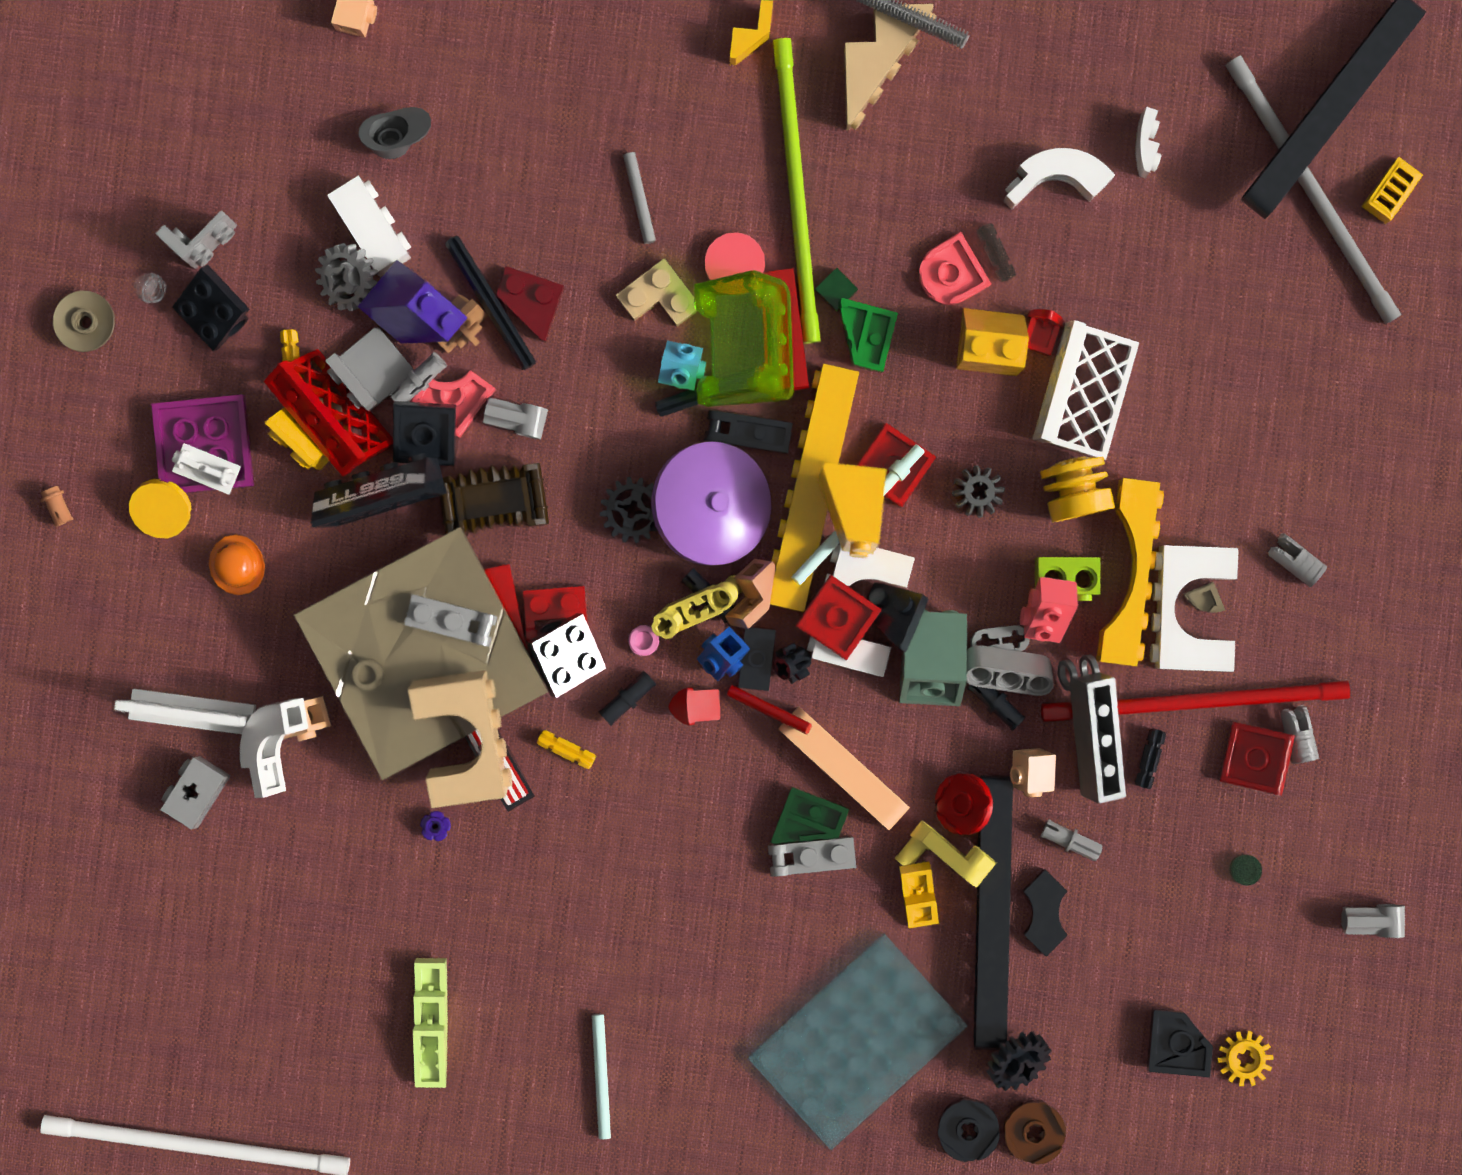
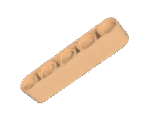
M798 706L792 714L811 723L810 732L806 735L785 724H782L778 729L882 825L890 830L910 807Z

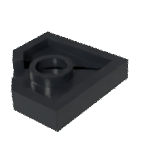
M1152 1008L1147 1071L1210 1078L1213 1046L1183 1011Z

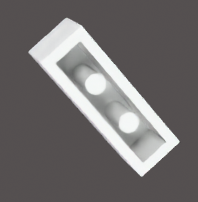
M358 175L327 195L359 247L366 250V258H373L374 262L371 266L373 269L378 270L379 277H382L396 260L403 264L411 259L407 252L411 248L409 242L402 232L396 235L391 227L395 220L386 206L380 209L374 200L379 195L369 180L364 183Z

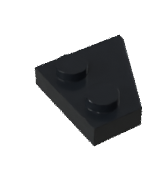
M874 582L867 600L882 609L874 623L902 652H907L929 598L922 593Z

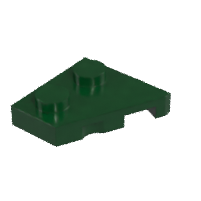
M791 787L770 842L781 844L839 838L849 808Z

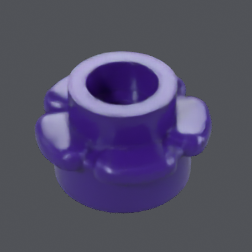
M432 811L430 815H425L421 820L422 835L427 840L441 841L445 839L447 831L451 828L450 820L442 812ZM436 823L438 825V828L433 829V824Z

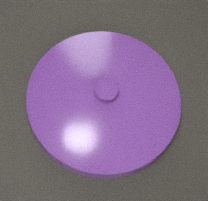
M703 442L678 451L663 465L655 480L652 491V514L660 536L677 555L696 564L722 565L744 557L760 542L770 520L771 495L762 470L748 454L726 443Z

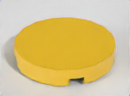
M161 479L145 481L133 492L129 502V512L134 524L142 532L155 538H170L178 535L187 526L191 516V502L186 492L170 481L168 483L160 481Z

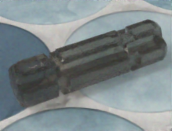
M989 223L977 229V234L980 241L984 240L985 242L983 247L993 268L997 267L996 274L999 281L1005 282L1014 278L1016 271L1012 264H1008L1010 259L1000 238L995 236L997 232L994 225Z

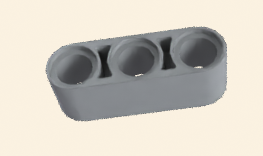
M973 646L967 649V682L973 686L1035 696L1046 695L1053 689L1052 664L1050 659L1044 655L987 646Z

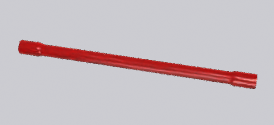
M1348 681L1322 682L1316 685L1118 699L1117 708L1118 715L1308 700H1342L1350 698V685ZM1072 703L1041 704L1042 722L1073 719Z

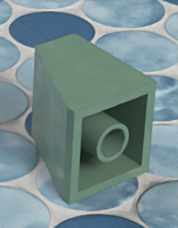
M924 609L907 652L901 651L899 703L960 706L967 682V614H961L954 610L928 612Z

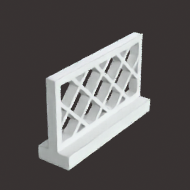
M1076 320L1066 322L1032 440L1050 443L1095 458L1104 457V460H1106L1139 342L1086 326L1085 323ZM1086 334L1095 336L1102 347L1091 355H1088L1083 345ZM1105 340L1111 341L1112 343L1107 345ZM1117 344L1129 347L1126 360L1119 364L1116 363L1109 350ZM1104 352L1111 368L1098 374L1091 359ZM1082 354L1084 359L1079 361L1080 355ZM1086 362L1094 378L1080 385L1075 372L1079 365ZM1114 371L1119 380L1118 388L1108 393L1101 378ZM1096 381L1104 397L1090 404L1082 388ZM1073 383L1075 388L1071 390V386ZM1078 392L1085 407L1072 414L1067 405V400L1070 395ZM1115 395V399L1113 402L1111 397ZM1106 400L1111 413L1108 419L1100 423L1093 407ZM1088 411L1095 426L1082 433L1074 418ZM1065 412L1067 417L1062 420L1063 414ZM1069 421L1077 436L1069 441L1058 439L1060 426ZM1098 430L1103 440L1100 451L1090 449L1084 438ZM1079 440L1081 445L1074 444V442Z
M132 689L131 700H117L114 710L129 712L128 719L242 734L248 719L256 711V705Z

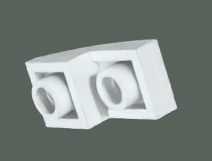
M1146 107L1141 114L1136 135V163L1139 176L1146 178L1150 171H1156L1162 155L1157 153L1160 143L1148 140L1149 138L1154 139L1160 121L1155 120L1158 110Z

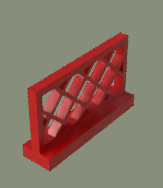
M316 349L291 362L285 360L279 363L263 382L343 477L359 464L392 447L393 438L371 412L363 406L358 409L346 395L350 390L343 382L338 385L327 373V370L331 368L325 361L327 359L319 349ZM314 360L322 372L311 369V361ZM311 378L322 382L323 389L312 385ZM330 385L336 387L340 391L341 396L332 393ZM331 402L341 405L342 412L332 409ZM350 409L356 411L361 419L350 416ZM351 425L360 428L362 436L352 433ZM370 433L375 434L382 443L371 440Z

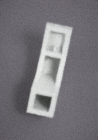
M1071 148L1045 150L1028 158L1019 166L1016 172L1023 180L1017 177L1005 189L1008 195L1005 197L1004 202L1012 210L1032 189L1049 180H1060L1069 183L1090 202L1114 178L1115 174L1099 159L1086 152Z
M303 698L289 699L261 707L251 715L244 727L240 742L241 768H250L255 798H264L286 791L280 759V747L285 735L309 728Z

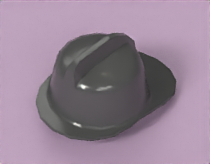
M402 108L369 117L359 127L358 136L361 143L367 148L372 149L379 157L396 159L406 154L412 144L419 142L427 135L431 128V118L428 112L422 108Z

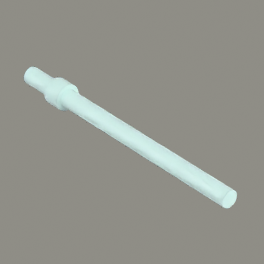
M915 444L901 460H896L888 468L890 472L886 475L884 495L898 480L902 481L910 473V467L924 454V450L919 445ZM836 531L791 576L798 585H801L837 547L839 540Z

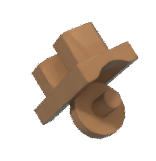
M458 295L451 303L468 318L448 342H438L447 353L451 352L457 345L462 348L469 340L477 346L480 342L475 335L483 328L480 323L488 316L473 299L468 300L462 295Z

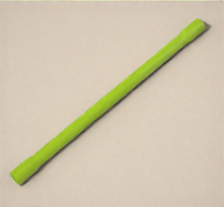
M778 38L773 40V48L779 83L801 309L800 321L803 344H811L821 341L818 314L815 306L794 91L792 44L790 38Z

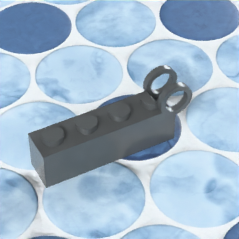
M1090 654L1080 658L1079 669L1081 677H1078L1076 667L1071 660H1062L1058 664V678L1062 687L1070 691L1081 796L1098 804L1125 798L1126 790L1115 677L1101 673L1096 659ZM1087 662L1090 664L1092 669V674L1090 675L1087 671ZM1066 667H1067V669H1068V671H1069V673H1070V683L1068 682V680H1067V678H1066V674H1065V668H1066Z

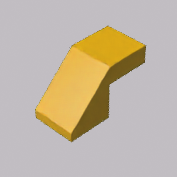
M761 0L758 30L733 27L730 65H737L769 40L773 1Z

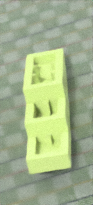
M416 958L414 962L413 1028L415 1087L446 1088L447 958Z

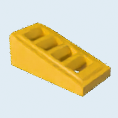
M1398 157L1361 207L1384 224L1389 223L1423 174ZM1398 168L1412 177L1410 182L1396 173ZM1390 179H1395L1405 189L1403 191L1390 182ZM1386 187L1399 197L1395 200L1384 192L1383 189ZM1380 196L1391 204L1390 209L1379 202L1377 198Z

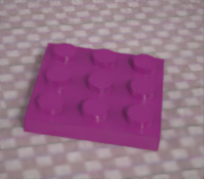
M245 395L151 404L158 478L161 479L160 481L173 482L186 493L216 490L172 472L175 465L172 462L173 456L176 451H181L183 443L241 466L232 489L254 487Z

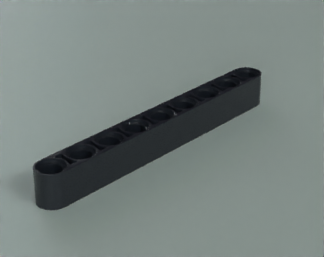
M1413 0L1393 1L1242 196L1241 201L1263 219H1266L1273 212L1423 18L1426 10Z
M980 775V778L990 789L993 799V810L989 822L981 831H978V848L988 854L996 864L977 887L973 1042L974 1050H1000L999 1045L1007 1041L1013 783L1008 775Z

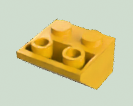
M285 407L265 422L271 429L268 432L269 436L280 446L290 447L293 450L290 454L291 457L302 467H306L308 470L311 467L321 470L329 462L327 457Z

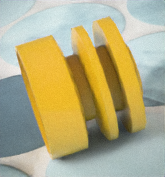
M1077 457L1057 462L1048 469L1040 471L1041 479L1055 477L1057 482L1043 487L1046 492L1059 491L1060 497L1047 503L1052 523L1115 508L1111 488H1096L1095 482L1108 477L1107 472L1096 474L1092 472V468L1105 465L1104 457Z

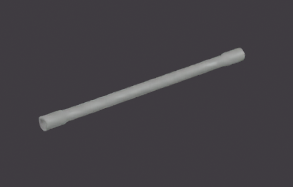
M1240 55L1225 66L1237 86L1244 92L1279 149L1289 135ZM1307 167L1298 178L1300 185L1369 294L1371 302L1385 325L1401 316L1400 311L1388 292L1383 289L1309 167Z

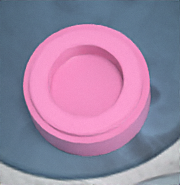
M641 625L631 631L628 639L629 646L637 655L647 656L654 653L658 648L659 636L654 634L652 627Z

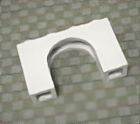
M837 545L832 552L830 562L836 563L832 576L848 587L860 580H875L907 588L915 558L876 548L874 554H868L867 558H856L849 556V552L842 551L841 546ZM831 574L826 575L825 582ZM811 636L807 651L812 652V659L880 677L884 676L891 647L861 639L846 661Z
M1159 546V552H1156L1154 570H1158V583L1154 582L1152 589L1153 601H1157V613H1153L1151 618V630L1156 632V643L1151 644L1150 661L1155 662V669L1234 672L1235 641L1203 640L1188 635L1179 626L1175 617L1174 607L1180 590L1187 583L1195 579H1237L1238 548Z

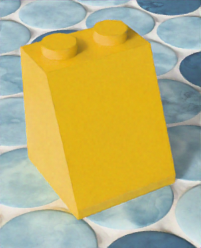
M963 308L956 369L1017 376L1026 365L1029 336L1025 316Z
M824 462L818 481L842 551L849 552L851 557L867 558L868 554H874L879 545L886 469Z

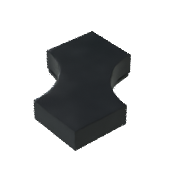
M1043 869L1023 890L1032 908L1031 921L1024 935L1047 957L1068 935L1064 931L1059 919L1060 903L1067 890L1047 870Z

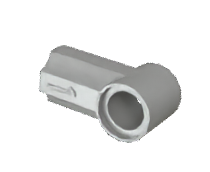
M489 398L484 412L483 423L515 431V434L541 440L548 409L526 403L518 405L508 401Z
M1378 904L1377 907H1343L1341 913L1343 933L1355 935L1376 934L1378 937L1403 938L1405 937V906Z

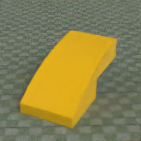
M930 862L899 866L908 928L939 924Z

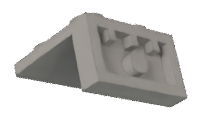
M220 211L192 241L177 227L171 231L163 225L155 234L180 258L196 269L199 265L203 267L212 259L214 255L213 250L220 243L224 245L234 236V229L237 227V224L223 211Z

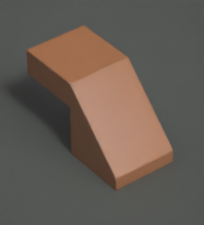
M754 559L734 577L745 598L725 615L731 626L749 629L769 610L775 573L773 561Z

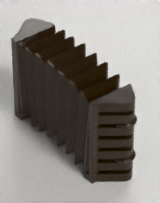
M540 463L525 464L521 470L514 464L510 471L504 464L500 471L491 465L488 472L480 467L477 473L469 469L467 477L459 473L457 480L451 476L443 477L447 494L438 497H440L442 524H444L445 535L461 527L467 537L470 530L476 534L478 527L485 531L487 524L491 529H494L496 523L502 527L506 523L513 527L516 523L518 527H521L523 522H526L532 528L549 524L548 506L546 505L543 485L544 478H542Z

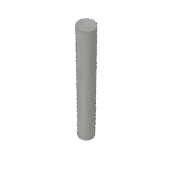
M629 152L623 155L643 241L644 244L656 242L636 155L635 152Z

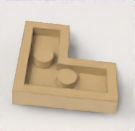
M665 258L616 294L617 299L634 321L660 303L678 327L701 309L700 304Z

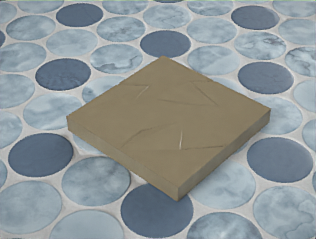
M461 527L294 615L382 780L477 730L471 722L456 715H443L414 720L408 693L412 681L486 670L488 680L493 679L495 698H492L493 708L499 710L500 717L548 692L543 679ZM412 594L498 616L496 624L491 627L489 637H492L490 647L404 625ZM471 620L468 631L477 633L480 622ZM373 659L382 666L384 678L377 688L361 690L354 685L351 679V671L358 661Z

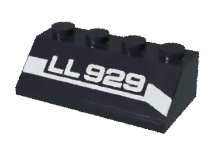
M425 453L407 458L408 463L398 466L397 462L380 466V472L370 475L369 471H364L351 475L352 481L342 483V480L339 479L325 483V489L314 492L311 516L312 528L342 526L447 494L438 459L426 458Z

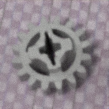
M345 243L326 249V255L318 259L323 266L315 268V272L321 274V279H318L316 284L323 285L324 287L320 293L321 296L329 295L328 304L338 303V310L348 308L349 311L359 309L357 306L377 284V281L373 280V276L378 274V270L371 269L370 267L374 262L373 258L366 260L364 258L366 250L361 249L357 251L356 244L346 246ZM340 258H346L347 261H346V260L340 261L339 259H340ZM352 293L355 294L354 297L347 295V294H352Z

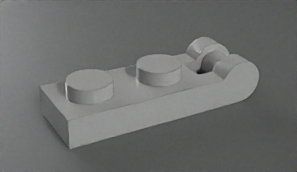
M412 594L404 625L490 647L492 637H489L491 627L496 624L498 616ZM471 620L480 622L477 633L468 631Z
M853 836L768 845V854L772 855L773 866L770 867L771 877L856 868ZM793 853L794 864L785 865L784 854Z

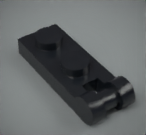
M708 410L707 420L710 421L708 431L704 433L703 441L721 442L734 446L788 454L793 423ZM722 422L731 423L729 434L720 433Z

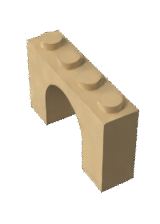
M482 670L412 681L408 693L414 720L443 715L460 716L476 727L482 740V751L472 761L465 764L429 770L426 783L431 808L505 798L508 788L512 786V775L510 768H505L503 757L507 756L506 743L504 738L499 739L497 728L501 727V717L499 710L493 708L492 698H495V685L493 679L488 680L487 671Z

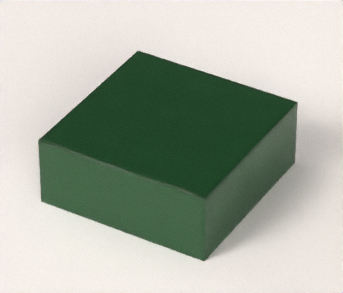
M836 268L815 288V291L837 312L839 310V299H850L858 291V288Z

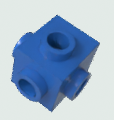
M729 626L718 636L712 634L703 642L701 647L704 650L697 660L707 673L711 674L716 681H719L726 674L732 677L743 667L744 664L741 660L750 648Z

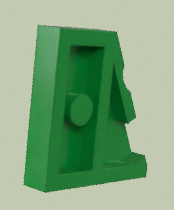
M840 298L838 304L852 366L879 373L884 372L898 313Z

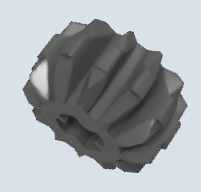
M974 466L973 477L968 470L964 469L961 473L966 482L957 478L954 480V484L961 487L962 490L953 491L952 496H962L963 498L955 506L960 508L967 504L966 516H970L973 509L976 508L977 518H982L984 514L983 506L989 514H993L995 509L990 502L996 505H1001L1003 502L1001 498L994 496L1005 491L1004 487H994V484L1000 481L1001 477L997 475L990 480L988 477L992 469L989 467L985 469L981 476L979 466ZM973 484H977V487L982 485L985 488V491L982 493L984 499L979 500V496L974 498L971 495L974 491Z

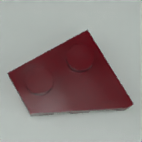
M506 266L496 295L541 341L546 342L565 287L564 285Z

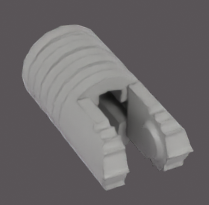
M1281 533L1277 542L1284 548L1285 552L1277 546L1271 547L1268 551L1271 558L1308 587H1312L1327 569L1325 564L1287 534Z
M1304 705L1297 706L1294 712L1289 710V708L1282 710L1280 714L1284 732L1295 735L1291 753L1292 764L1320 759L1307 707Z

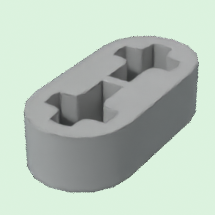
M1013 625L978 630L972 635L970 645L971 647L977 646L976 641L981 640V634H986L987 639L997 638L998 644L988 647L1022 652L1027 648L1030 639L1024 638L1023 627ZM1016 630L1017 635L1023 636V641L1018 643V648H1014L1013 643L1003 644L1002 638L1012 636V631Z

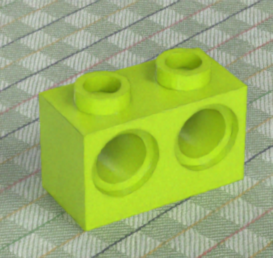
M1100 557L1035 558V587L1040 577H1045V574L1050 570L1055 571L1059 575L1060 580L1076 582L1075 577L1079 571H1085L1090 576V583L1086 588H1081L1077 585L1078 601H1092V595H1100Z

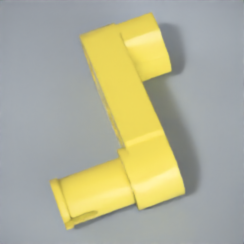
M736 575L729 576L725 582H720L717 585L713 584L666 605L654 616L651 626L654 634L664 639H670L678 632L715 617L730 608L737 600L738 594L742 592L734 579ZM708 600L709 605L705 606L701 611H694L692 609L694 604L700 605Z
M922 820L910 834L912 838L900 853L895 856V859L904 866L915 864L926 849L932 850L975 887H978L996 864L988 854L975 845L965 856Z

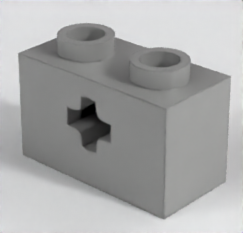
M201 756L193 757L192 760L187 759L178 772L181 778L176 786L171 785L166 790L161 799L165 803L160 810L191 830L199 827L231 776ZM193 785H197L195 791H196L199 795H198V796H194V797H189L190 794H191V791H190V789H188V787H189V786H193Z

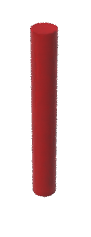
M734 685L728 690L727 696L806 735L811 730V723Z

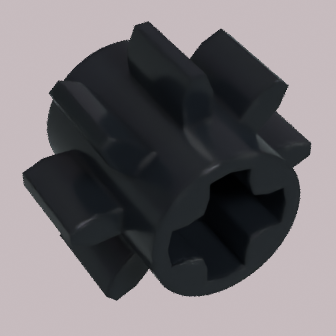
M792 643L775 652L778 659L774 661V670L781 679H789L790 683L793 684L810 675L807 668L811 665V657L803 647L796 648L795 643Z

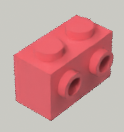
M1040 577L1035 589L1031 588L1029 592L1027 607H1022L1020 612V625H1024V638L1035 639L1041 642H1061L1078 608L1077 582Z

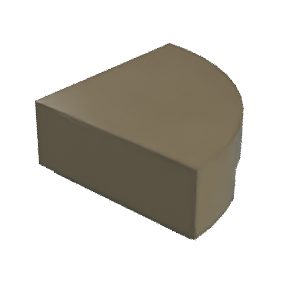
M1214 582L1184 593L1187 601L1198 610L1209 613L1225 610Z

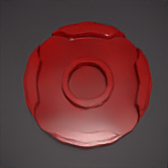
M959 773L947 777L939 785L935 795L938 820L948 831L954 834L970 835L981 831L989 822L993 810L992 795L985 782L974 774Z

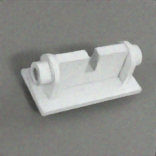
M183 443L181 451L175 452L172 462L175 463L172 472L230 495L241 468L237 464Z

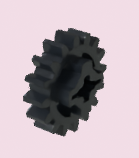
M627 477V485L622 486L617 480L615 482L617 487L615 491L608 488L606 490L610 496L609 500L604 499L600 502L607 507V510L600 512L601 517H608V521L603 526L605 528L613 526L614 530L611 536L614 538L620 533L623 534L622 540L624 543H627L629 537H633L635 543L638 544L641 535L650 540V525L654 522L652 509L646 508L642 499L645 493L652 500L654 484L651 483L644 487L643 478H639L637 484H633L631 477ZM633 490L629 498L623 501L616 500L623 492ZM633 502H636L638 509L647 514H635L632 519L629 518V513L620 508V506L631 507ZM613 511L621 513L624 519L623 527L616 523ZM640 521H650L646 527L634 531L635 525Z
M1031 1031L1026 1036L1024 1032H1021L1017 1039L1011 1036L1004 1044L1001 1043L999 1045V1052H992L991 1056L994 1060L987 1062L986 1065L989 1069L986 1073L998 1089L1002 1087L1004 1091H1007L1012 1087L1014 1090H1017L1020 1084L1023 1083L1027 1086L1029 1082L1038 1078V1071L1047 1068L1044 1063L1051 1060L1048 1054L1052 1051L1040 1034L1036 1035L1034 1031Z

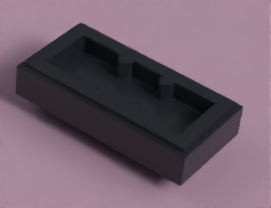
M745 628L744 642L750 650L741 660L744 665L740 669L738 688L769 691L776 630Z

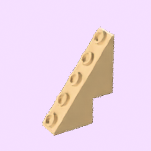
M909 4V9L911 6H913L912 10L916 7V12L918 9H920L919 13L923 10L922 15L927 12L926 17L930 14L929 18L934 15L933 20L935 19L936 15L932 13L933 4ZM874 9L873 12L874 42L845 43L846 130H850L851 127L856 130L866 116L863 110L868 103L874 105L884 91L880 86L886 78L889 80L894 78L901 67L898 63L904 53L909 56L919 42L915 38L920 32L918 28L901 22V20L894 19V17H890L891 15L883 14L884 12L877 11V9Z

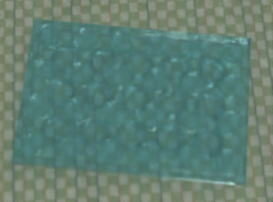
M884 933L750 1054L748 1059L824 1144L832 1150L968 1025Z

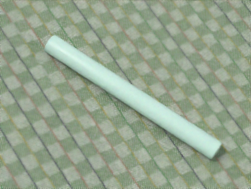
M593 1014L592 1031L599 1139H610L604 1014Z

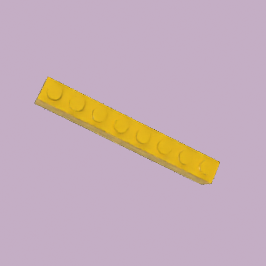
M823 364L821 371L815 370L811 387L817 389L815 401L808 400L804 417L810 419L808 431L801 430L798 448H803L801 461L796 459L794 461L791 477L796 478L794 490L788 489L784 507L790 508L787 520L781 519L777 537L783 538L780 550L774 549L772 556L776 570L770 605L799 612L805 611L813 572L801 585H798L791 576L820 545L828 508L818 481L819 474L824 462L839 463L859 376L858 371Z

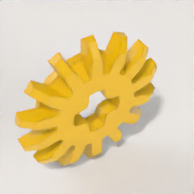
M1238 1031L1236 1032V1042H1233L1230 1037L1226 1038V1041L1230 1044L1229 1049L1222 1046L1219 1048L1220 1051L1226 1053V1057L1218 1058V1063L1226 1062L1227 1064L1220 1071L1222 1074L1228 1071L1231 1072L1228 1079L1231 1083L1236 1077H1239V1086L1244 1087L1245 1079H1249L1251 1086L1256 1085L1255 1076H1258L1262 1081L1266 1079L1261 1073L1263 1069L1271 1072L1272 1067L1265 1064L1266 1060H1274L1273 1055L1265 1054V1051L1271 1048L1269 1043L1263 1046L1259 1044L1264 1038L1261 1035L1252 1040V1031H1248L1246 1038L1242 1039L1241 1032ZM1246 1050H1250V1057L1253 1058L1252 1064L1246 1063L1244 1067L1240 1066L1241 1061L1237 1058L1238 1053L1244 1054Z

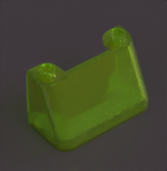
M755 270L694 284V306L702 316L710 318L712 376H705L699 380L696 389L698 404L712 407L778 402L790 399L794 392L791 296L787 284L779 278Z

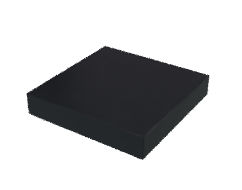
M395 401L393 404V463H408L407 458L425 453L426 458H437L439 465L454 466L456 461V405Z

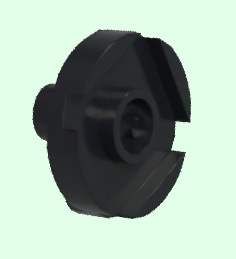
M963 1097L949 1104L941 1113L937 1133L943 1149L952 1158L961 1162L979 1161L988 1157L996 1148L999 1141V1124L996 1115L988 1105L977 1099ZM964 1123L967 1125L974 1123L973 1129L976 1135L973 1137L971 1135H967L965 1138L962 1137L963 1130L961 1126Z

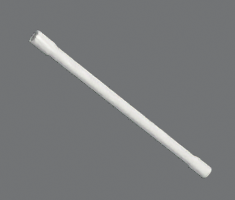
M44 1115L41 1123V1134L62 1137L74 1136L296 1167L334 1175H348L350 1157L329 1154L317 1155L75 1121L71 1118Z

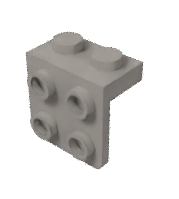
M379 328L372 329L341 356L334 353L325 360L331 367L327 370L331 378L338 385L343 382L350 390L346 395L358 409L363 406L369 412L390 396V393L408 377V372L413 369Z

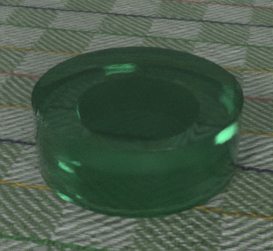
M1241 854L1231 861L1229 871L1235 882L1249 886L1255 884L1260 879L1262 866L1254 856Z

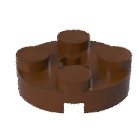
M1031 1100L1020 1103L1005 1118L1004 1139L1010 1152L1016 1158L1039 1165L1053 1160L1061 1152L1066 1137V1126L1058 1111L1046 1102ZM1033 1124L1036 1127L1042 1126L1043 1128L1039 1133L1041 1138L1035 1140L1033 1136L1028 1138L1026 1135L1030 1131L1029 1127Z

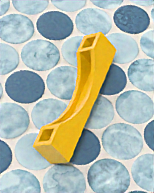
M1122 478L1118 482L1115 511L1121 519L1129 538L1132 554V574L1129 588L1121 607L1112 620L1099 633L1097 662L1137 666L1138 661L1143 660L1145 644L1140 642L1142 630L1146 631L1149 616L1148 612H1144L1145 601L1150 600L1152 594V582H1148L1149 569L1153 570L1156 562V551H1152L1153 539H1158L1160 521H1156L1157 509L1162 508L1164 491L1159 490L1160 483L1127 478Z

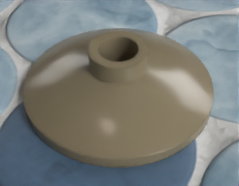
M83 290L68 294L59 302L53 315V328L58 339L66 347L79 352L94 351L102 347L110 339L115 326L114 312L108 301L91 291ZM89 317L92 321L91 326L84 328L82 321Z

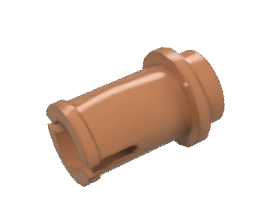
M58 486L41 492L43 498L40 499L41 503L45 502L55 527L74 520L62 496L64 490L60 491Z

